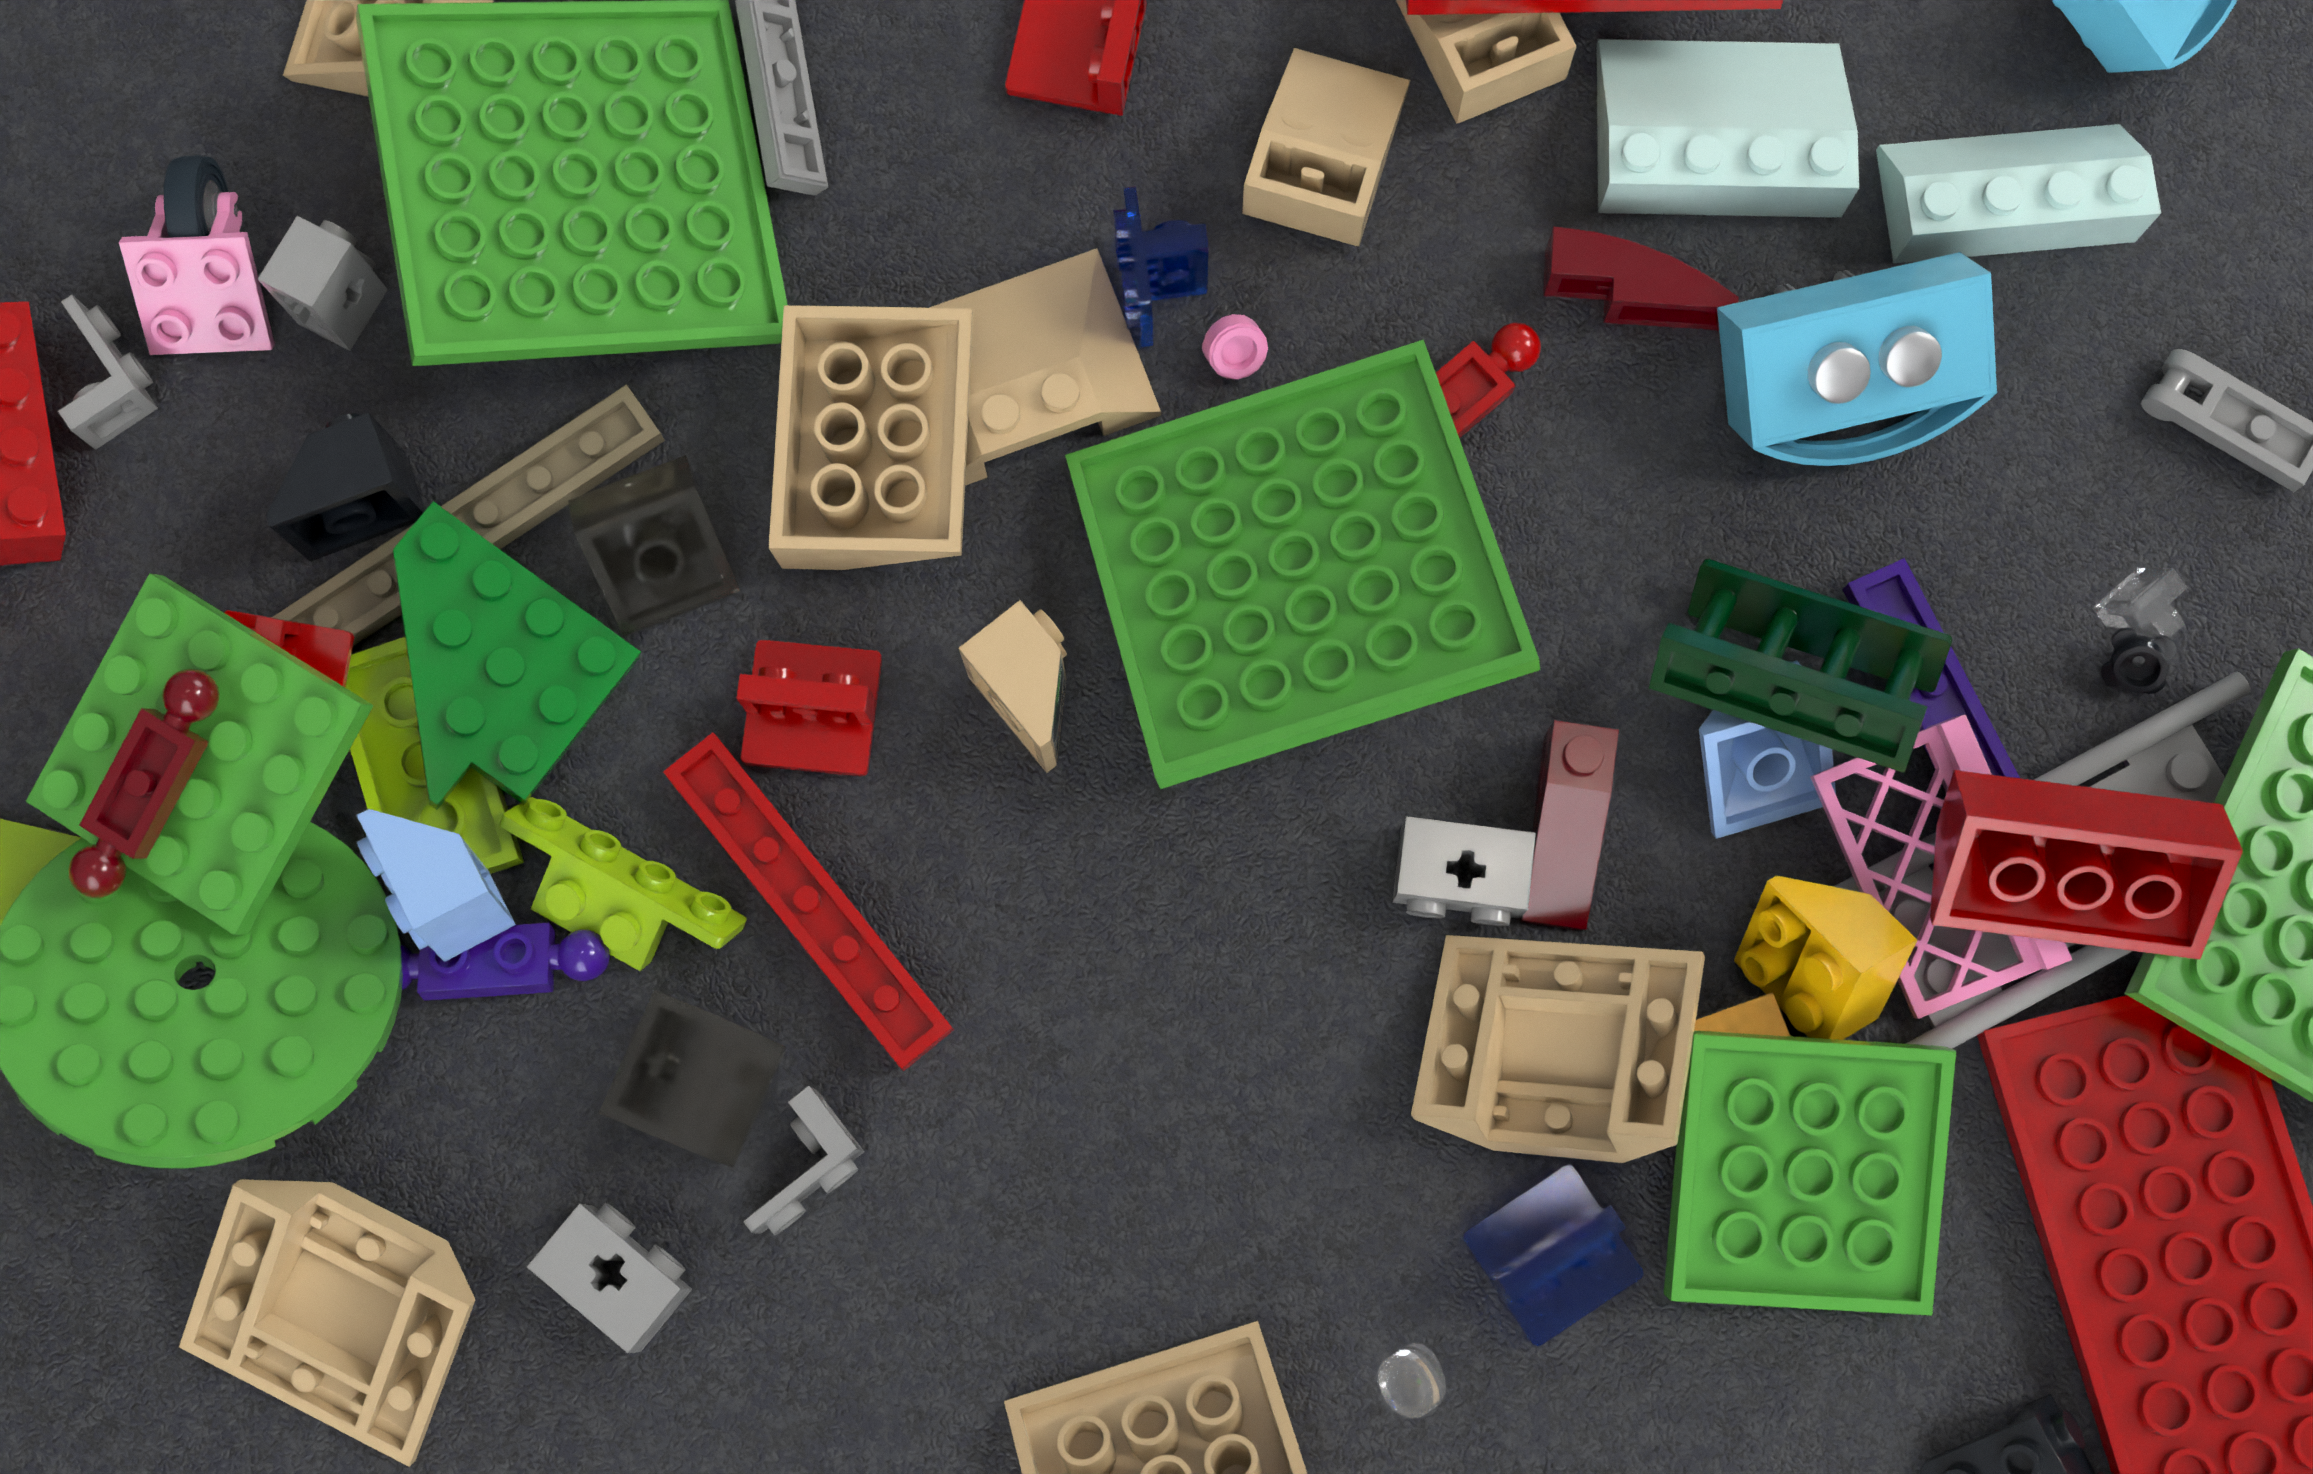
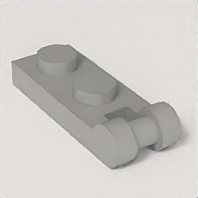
M2183 349L2172 350L2162 366L2164 377L2159 384L2150 386L2141 401L2142 408L2157 419L2172 421L2293 492L2304 486L2313 471V422L2198 355ZM2187 386H2193L2204 393L2199 403L2183 394Z

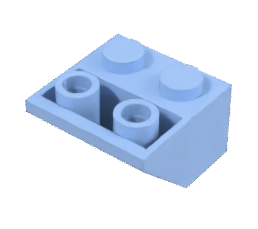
M371 809L357 815L367 837L357 841L358 847L372 873L376 877L381 875L392 895L385 898V901L398 927L404 934L409 932L420 950L429 946L445 962L516 925L489 870L460 834Z

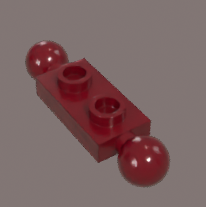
M184 669L173 674L165 683L162 693L163 703L167 709L165 715L156 709H140L79 824L80 827L99 838L96 844L79 850L69 864V879L73 887L81 894L92 898L111 895L120 888L125 879L126 866L122 854L124 853L132 859H144L151 852L209 741L189 730L193 722H199L208 718L215 711L219 702L218 686L207 673L197 669Z

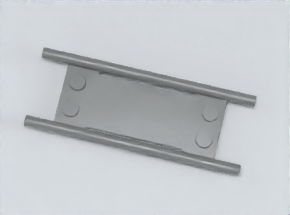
M2234 672L2034 780L2078 786L2111 767L2124 762L2125 768L2090 787L2214 803L2225 777L2192 724L2250 693V685L2240 672ZM1936 832L1920 841L1935 846ZM1915 848L1901 883L1932 895L1933 871L1929 865L1934 863V855ZM1902 850L1868 869L1891 878ZM1853 876L1833 886L1859 892ZM1873 881L1882 901L1888 886ZM1897 891L1889 913L1917 939L1931 904ZM1935 925L1927 944L1961 957L1971 930ZM1983 932L1971 962L1996 971L2019 960L2008 935ZM2065 942L2067 948L2075 944ZM2087 945L2070 954L2072 957L2071 961L2049 970L2042 969L2004 991L1999 986L1922 1017L1924 1023H1929L1933 1029L1906 1044L1947 1046L1953 1049L2132 951ZM1924 951L1914 975L1924 999L1947 991L1957 964ZM1968 969L1962 984L1984 975Z

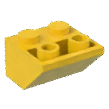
M1775 876L1768 880L1734 962L1742 969L1752 984L1760 987L1765 994L1773 992L1778 1007L1787 1015L1791 1024L1800 1032L1805 1033L1808 1038L1844 1040L1879 1018L1917 939L1871 894Z

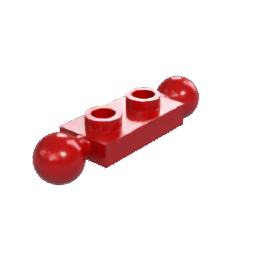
M1510 323L1500 328L1493 337L1491 353L1489 355L1475 341H1472L1436 372L1459 438L1513 393L1515 384L1505 374L1507 371H1525L1538 360L1541 352V342L1538 334L1530 326L1523 323Z

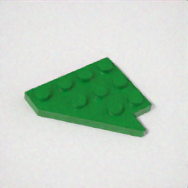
M433 501L393 548L429 805L438 810L470 768H473L524 805L638 661L641 651Z

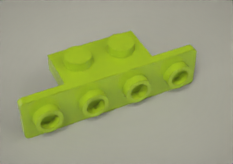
M530 797L524 805L519 803L504 812L499 824L501 828L552 856L531 910L571 933L577 930L596 932L601 936L603 943L609 948L610 955L638 971H641L652 962L668 922L716 949L722 948L744 928L747 918L731 909L728 901L721 896L710 892H701L676 878L673 870L666 865L644 860L621 847L619 840L611 834L600 830H591L568 817L566 811L554 802Z

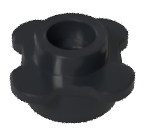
M2129 627L2117 630L2111 637L2114 649L2110 661L2101 667V675L2105 683L2110 686L2120 685L2123 689L2134 693L2153 694L2163 689L2166 684L2165 678L2168 671L2167 661L2172 659L2177 652L2175 642L2166 635H2160L2155 638L2138 635L2133 628ZM2137 656L2145 659L2141 665L2133 664L2132 660Z

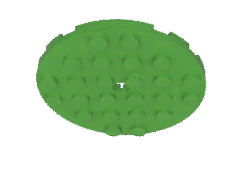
M309 822L248 934H231L127 866L122 885L111 895L92 898L81 894L71 884L68 872L73 856L82 848L93 845L83 838L60 852L34 876L9 908L0 925V1068L21 1103L37 1120L56 1135L61 1133L79 1144L92 1148L98 1156L130 1165L152 1168L213 1166L267 1151L276 1146L275 1140L292 1133L312 1120L314 1124H317L337 1108L358 1087L357 1079L370 1064L377 1051L382 1052L394 1026L401 1000L403 983L401 945L396 922L385 901L386 895L366 864L346 844L312 822ZM197 962H202L203 966L209 967L216 972L214 979L202 989L189 990L179 986L177 983L187 970L197 966Z

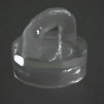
M1415 1342L1401 1348L1383 1360L1378 1369V1383L1383 1397L1391 1408L1407 1418L1422 1417L1440 1405L1445 1397L1446 1379L1442 1366L1433 1351L1422 1343Z

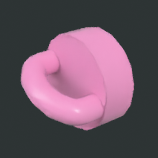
M1232 314L1220 318L1211 325L1205 334L1202 351L1218 375L1226 379L1238 380L1250 376L1261 367L1266 359L1268 344L1265 335L1254 320L1245 315Z

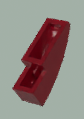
M1553 227L1545 249L1543 296L1604 300L1603 323L1719 330L1717 307L1738 303L1739 297L1708 275L1670 255L1634 241L1594 231Z

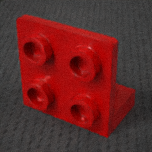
M1024 0L1005 83L1007 94L1123 116L1147 7L1146 0Z

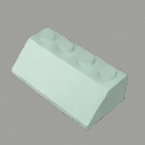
M2120 124L1879 145L1876 149L1893 263L1922 261L1961 252L1967 257L2132 243L2136 242L2161 214L2151 155Z

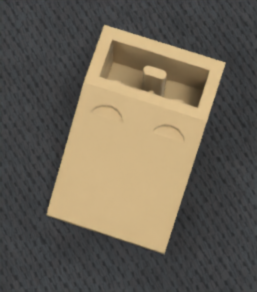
M1396 0L1456 124L1567 78L1576 44L1560 13L1407 15L1406 0Z
M1294 48L1261 129L1246 176L1242 214L1359 247L1410 80Z

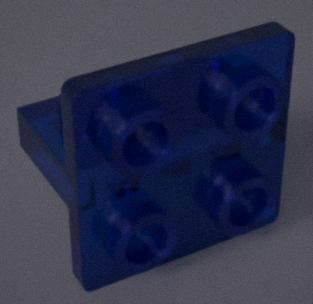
M1136 186L1123 188L1124 209L1113 210L1118 269L1122 276V296L1127 329L1139 328L1141 347L1153 346L1152 301L1208 294L1209 246L1205 223L1191 225L1187 221L1173 220L1157 225L1154 230L1142 231Z
M1572 1165L1563 1166L1463 1234L1465 1244L1534 1346L1543 1345L1643 1277L1642 1268L1618 1234L1626 1229L1625 1225L1611 1205L1599 1206Z

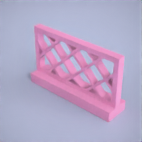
M1966 714L1949 718L1918 733L1913 749L1925 744L1935 767V772L1926 793L1893 780L1892 778L1896 770L1886 767L1883 775L1866 769L1876 765V763L1857 757L1810 776L1859 892L1871 894L1888 912L1897 891L1931 904L1930 894L1905 885L1901 881L1915 848L1932 855L1935 854V846L1920 841L1919 837L1932 805L1942 809L1944 800L1936 797L1941 783L1947 793L1954 770L1992 775ZM1851 774H1857L1879 783L1865 818L1841 808L1831 785L1832 782ZM1888 788L1922 801L1909 835L1875 822ZM1847 820L1861 826L1856 840ZM1871 830L1905 843L1891 878L1869 870L1862 857V852ZM1873 881L1888 886L1882 901ZM1930 906L1917 942L1898 978V982L1913 1017L1920 1019L2038 970H2049L2071 961L2072 957L2065 942L2008 935L2019 961L1996 971L1990 970L1971 962L1983 931L1971 930L1961 957L1927 944L1935 926L1931 923ZM1924 951L1957 964L1947 991L1927 999L1923 998L1914 977ZM1968 969L1984 975L1962 984Z

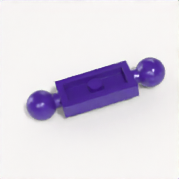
M550 923L515 925L445 962L429 946L421 950L419 949V953H412L407 947L400 944L403 973L402 991L414 979H418L417 993L424 1001L553 992L554 970H562L568 977L577 981H589L600 976L607 968L610 960L609 948L603 943L601 936L596 932L577 930L567 935L560 944H555V930Z

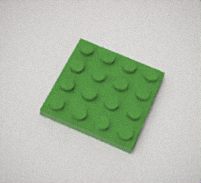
M149 573L26 802L91 844H96L99 838L80 827L79 824L140 709H156L165 715L167 709L163 703L162 693L167 680L176 672L184 669H197L207 673L218 686L219 702L215 711L208 718L199 722H193L189 730L209 741L148 857L132 859L123 853L122 858L125 866L231 934H248L374 705L164 575Z
M1694 1030L1678 1142L1676 1145L1664 1295L1670 1301L1932 1316L1956 1051L1947 1046Z

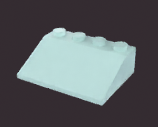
M1598 39L1596 45L1598 213L1837 218L1843 216L1859 189L1857 126L1839 44Z

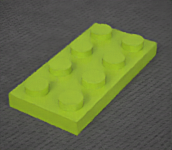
M405 637L352 654L345 688L374 705L350 748L367 809L460 834L489 870L490 874L524 863L517 837L499 825L504 812L508 811L502 789L473 768H470L438 810L429 805Z

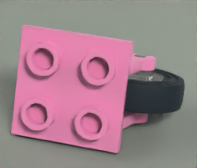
M194 155L174 158L166 171L164 195H158L156 198L155 217L148 235L122 237L119 241L150 355L272 350L275 345L248 233L240 232L242 212L238 211L235 205L238 195L235 192L228 191L220 166L213 158L208 156Z

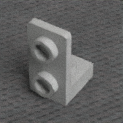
M70 295L61 301L111 376L103 382L92 383L82 388L74 396L73 401L58 412L70 430L96 450L157 410L158 407L145 390L146 387L153 383L149 374L132 353L129 352L122 356L113 343L121 334L108 315L98 305L89 310L76 297Z
M811 1086L806 1087L788 1102L798 1115L797 1118L790 1122V1125L813 1154L823 1148L828 1155L744 1221V1224L751 1233L761 1234L769 1228L774 1236L779 1234L806 1212L801 1202L818 1188L822 1187L828 1194L845 1183L858 1171L853 1161L863 1154L864 1150L818 1090Z

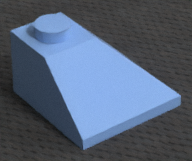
M1797 660L1792 661V663L1800 665ZM1712 710L1699 728L1710 827L1715 839L1823 807L1810 776L1834 767L1832 749ZM1834 781V782L1831 783V785H1832V787H1833V789H1834V792H1835V794H1836L1835 781Z

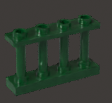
M1711 559L1703 560L1698 570L1688 608V613L1693 617L1699 618V621L1694 630L1671 623L1668 624L1660 641L1649 689L1905 773L1928 707L1909 701L1914 688L1926 692H1934L1936 690L1953 641L1952 637L1930 628ZM1724 627L1761 638L1756 651L1719 639ZM1786 647L1823 658L1824 661L1820 670L1816 671L1782 660L1781 658ZM1851 667L1888 679L1884 691L1881 692L1845 680L1849 668Z

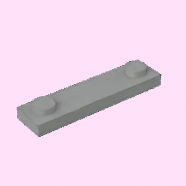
M735 0L767 186L816 196L828 188L796 1Z

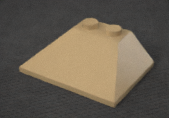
M1097 248L929 307L972 308L973 310L965 486L987 478L984 462L1096 422L1099 423L1102 434L1105 436L1161 416V410Z
M1446 935L1411 1116L1416 1121L1493 1151L1625 1163L1677 1145L1705 961L1703 952Z
M240 1179L232 1186L179 1348L410 1467L416 1461L476 1299L447 1240L333 1182Z

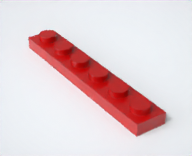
M714 732L663 771L665 776L903 1071L954 1031L953 1027Z

